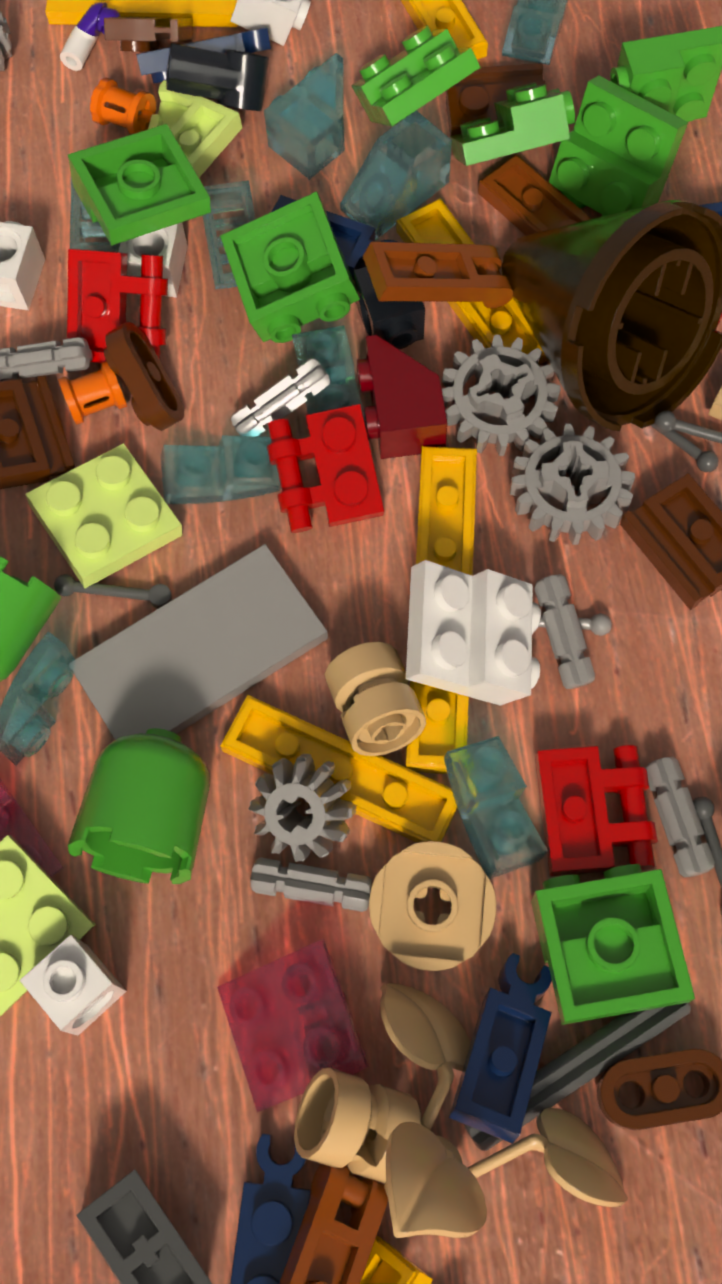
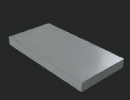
M264 544L73 660L68 665L115 740L122 736L139 733L145 734L148 729L152 728L165 729L178 734L327 640L328 632L269 548Z

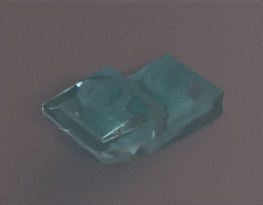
M518 0L517 6L513 8L502 56L550 65L569 0Z
M345 326L293 334L292 340L297 367L309 358H316L324 366L331 379L330 385L314 396L312 392L306 395L308 401L305 402L307 415L360 404L365 423V416L355 380L354 362Z
M222 435L218 446L163 445L160 458L164 501L167 504L213 503L245 499L280 491L281 485L277 466L270 464L267 445L271 444L270 437Z
M49 631L20 667L0 708V752L15 766L24 757L36 754L47 742L51 733L50 728L56 721L43 706V703L48 698H54L61 694L73 678L74 672L68 664L75 660L67 646Z
M499 736L447 751L444 761L453 796L470 842L488 878L492 879L539 862L548 849L519 800L527 786Z

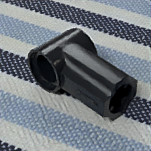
M171 43L166 72V90L218 99V103L234 108L262 111L269 58L237 50L225 49V52L222 53Z

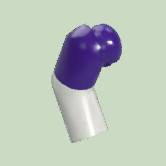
M105 2L94 3L89 7L70 33L60 53V59L66 67L74 71H80L83 68L100 33L105 35L104 18L120 17V13L116 9L108 8Z

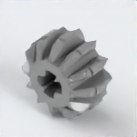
M302 754L296 759L294 765L288 759L282 758L272 765L273 775L265 773L255 783V786L263 796L253 799L248 809L264 816L265 819L255 826L254 834L265 835L271 832L276 837L271 845V854H279L290 845L295 862L304 861L309 856L311 850L319 858H323L333 850V841L343 842L350 834V829L344 820L351 818L356 813L357 805L350 801L342 800L340 797L351 788V781L345 779L334 784L330 779L335 768L334 762L326 761L315 771L311 754ZM300 797L310 804V807L305 811L306 814H309L307 817L302 816L296 810L301 804L300 801H296Z

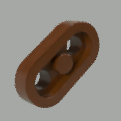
M129 321L108 332L105 337L107 346L104 348L105 359L112 371L123 378L132 395L131 404L139 420L147 426L152 425L160 431L181 421L184 418V408L181 399L145 334Z
M689 1049L617 1062L604 1071L598 1082V1104L602 1113L611 1123L628 1130H641L714 1117L722 1112V1060L710 1051ZM690 1071L697 1073L704 1083L703 1092L696 1098L690 1096L685 1091L683 1085L684 1077ZM625 1082L635 1084L640 1091V1101L632 1109L624 1106L619 1099V1089Z

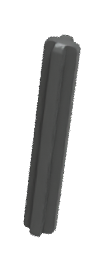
M690 1003L621 1014L536 1071L522 1127L536 1118L544 1109L551 1108L688 1015L691 1011ZM465 1125V1129L472 1141L481 1151H487L502 1141L500 1138Z

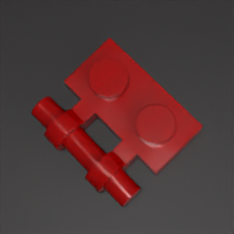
M68 249L67 339L85 338L93 354V360L90 362H106L104 356V348L107 347L105 337L108 332L126 322L127 293L140 294V326L137 327L145 334L160 360V346L166 345V328L161 327L162 296L168 295V279L163 278V256L142 254L141 276H128V253Z
M360 404L305 415L309 437L293 438L289 419H278L267 424L271 444L267 445L270 464L277 466L282 492L277 495L280 511L287 513L291 533L312 529L313 525L309 509L325 506L329 527L384 515V507ZM314 458L320 485L310 488L304 487L298 461Z
M625 745L614 748L616 765L614 769H601L598 746L537 751L535 763L550 876L598 873L614 868L615 862L612 847L615 846L628 848L630 864H639L642 870L655 867L652 844L658 842L655 822L648 821L644 791L649 789L647 769L640 767L637 746ZM614 792L620 794L623 823L609 824L605 793Z

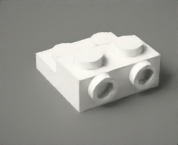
M427 560L412 566L406 680L499 706L530 696L531 689L536 685L540 676V663L537 658L532 657V634L538 628L541 620V609L537 603L532 602L533 584L489 569L472 576Z

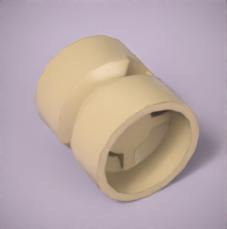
M379 641L362 643L337 655L328 665L325 672L326 683L336 708L342 712V723L352 749L359 755L378 756L397 751L413 742L422 733L426 726V718L414 690L408 685L406 671L397 650L393 646Z
M322 1068L313 1076L306 1087L298 1107L294 1130L296 1151L302 1158L334 1168L347 1166L353 1174L386 1183V1147L390 1133L401 1123L415 1122L421 1124V1113L417 1100L410 1094L380 1084L368 1086L360 1077L333 1068Z

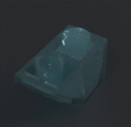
M337 53L322 65L310 70L302 81L284 95L276 97L270 106L264 110L268 147L309 180L345 151L343 58Z
M416 110L376 140L340 203L341 211L351 220L374 227L375 240H377L396 225V220L410 214L449 183L452 140Z

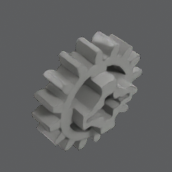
M494 335L490 348H485L478 339L472 341L470 357L463 352L457 351L453 359L454 369H444L442 385L446 388L442 389L444 406L449 407L445 411L447 426L459 423L457 440L462 443L473 436L477 439L476 449L478 453H482L487 444L491 443L496 445L498 455L504 456L508 443L512 442L523 452L525 442L529 439V434L541 440L543 429L547 428L545 422L554 421L558 406L553 402L558 400L561 391L560 385L549 383L552 381L555 372L551 365L542 367L538 365L542 350L539 348L532 350L528 355L522 352L523 339L517 337L512 343L511 348L503 347L500 335ZM475 375V386L470 387L468 394L463 396V388L471 376ZM535 395V406L525 417L523 414L524 404L528 403L529 398Z
M571 423L565 424L563 434L559 437H556L549 428H545L542 432L540 444L528 439L524 445L523 457L516 456L512 470L514 477L511 479L510 495L518 497L515 512L517 515L532 514L529 529L532 532L543 525L549 527V541L555 542L560 533L565 532L569 533L572 545H578L581 534L584 531H587L597 541L602 537L605 528L604 524L615 529L622 518V511H627L631 503L633 494L629 491L635 480V473L624 471L629 456L627 452L615 455L611 453L615 440L611 436L605 438L600 443L593 440L595 435L594 427L589 426L584 431L583 436L575 435ZM555 459L552 463H547L548 461ZM603 497H607V498L601 503L602 498H603ZM590 504H600L597 507L587 511V507Z

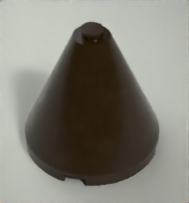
M683 200L663 201L525 235L516 239L504 254L502 275L508 277L513 290V298L573 406L583 416L607 429L620 432L622 425L630 423L640 428H645L654 424L658 413L664 410L674 411L699 385L722 348V333L716 330L722 313V216L713 210Z

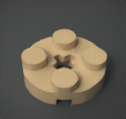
M420 842L394 855L376 875L369 898L370 918L382 945L402 963L427 971L446 970L473 957L488 939L496 917V896L487 874L485 875L482 867L463 849L444 842ZM428 888L440 889V899L450 902L451 906L449 914L439 915L436 925L426 924L424 913L414 910L415 898H425Z

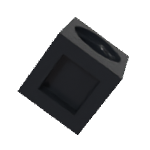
M367 267L354 270L355 287L360 297V300L355 303L367 336L377 335L397 349L406 348L415 341L423 340L425 325V307L423 302L378 301Z

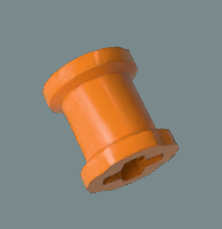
M103 78L93 90L90 112L92 120L97 124L104 126L112 123L126 128L129 134L132 135L148 130L151 116L156 115V100L154 95L149 92L140 91L136 94L119 88L117 82L112 79Z
M107 361L101 364V369L73 380H69L66 376L58 379L76 425L84 423V416L114 405L119 409L127 407L116 375Z

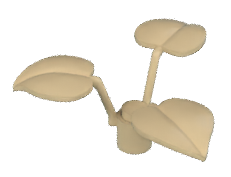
M394 983L383 984L380 988L382 990L380 1013L390 1039L398 1050L412 1062L426 1069H436L438 1073V1083L421 1119V1124L415 1122L401 1123L390 1133L387 1141L386 1183H384V1188L388 1196L394 1237L438 1235L463 1238L474 1235L484 1226L487 1219L484 1194L476 1178L532 1150L544 1153L545 1166L551 1177L575 1197L605 1207H621L628 1200L615 1163L599 1137L580 1118L570 1112L554 1107L544 1109L537 1116L536 1124L540 1134H531L469 1167L463 1165L461 1155L456 1147L446 1138L436 1136L430 1130L453 1082V1069L463 1071L471 1044L466 1031L452 1012L433 997L412 987Z

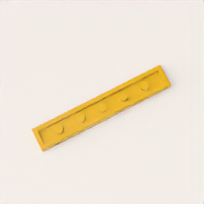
M422 446L416 564L427 560L473 576L477 449ZM410 681V687L414 690L424 712L426 726L422 733L407 745L406 767L417 773L465 775L469 697Z

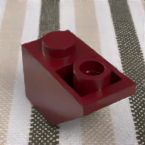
M366 336V358L357 359V373L360 392L370 391L372 406L364 407L365 428L368 440H378L380 459L419 455L422 453V446L446 447L448 423L439 375L379 336Z

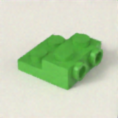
M426 25L407 36L402 41L405 50L388 60L385 54H382L364 65L359 70L363 78L351 86L371 122L394 126L481 68L472 48H457L448 29H435L431 32L429 26Z
M722 26L622 42L618 65L611 69L610 81L687 122L706 118L722 70Z
M598 75L587 83L574 129L570 132V139L560 142L549 183L560 190L578 208L588 206L602 214V216L658 203L688 122Z
M536 83L506 90L507 100L494 103L497 120L491 121L490 117L463 123L460 125L462 134L450 137L453 157L464 165L469 166L570 139L568 125L575 123V109L570 91L560 92L558 88L547 91L546 84L537 86Z
M167 124L68 154L73 187L92 222H99L111 246L211 213L210 196Z
M317 191L220 235L249 322L263 342L272 340L275 343L289 342L300 334V326L318 318L326 322L339 320L348 314L350 304L360 300L345 257L337 243L324 205Z
M639 864L622 865L606 870L603 873L605 879L583 883L580 882L579 875H564L544 881L542 883L543 890L535 891L531 900L544 963L549 965L562 1025L689 1003L695 999L662 869L642 872L641 865Z

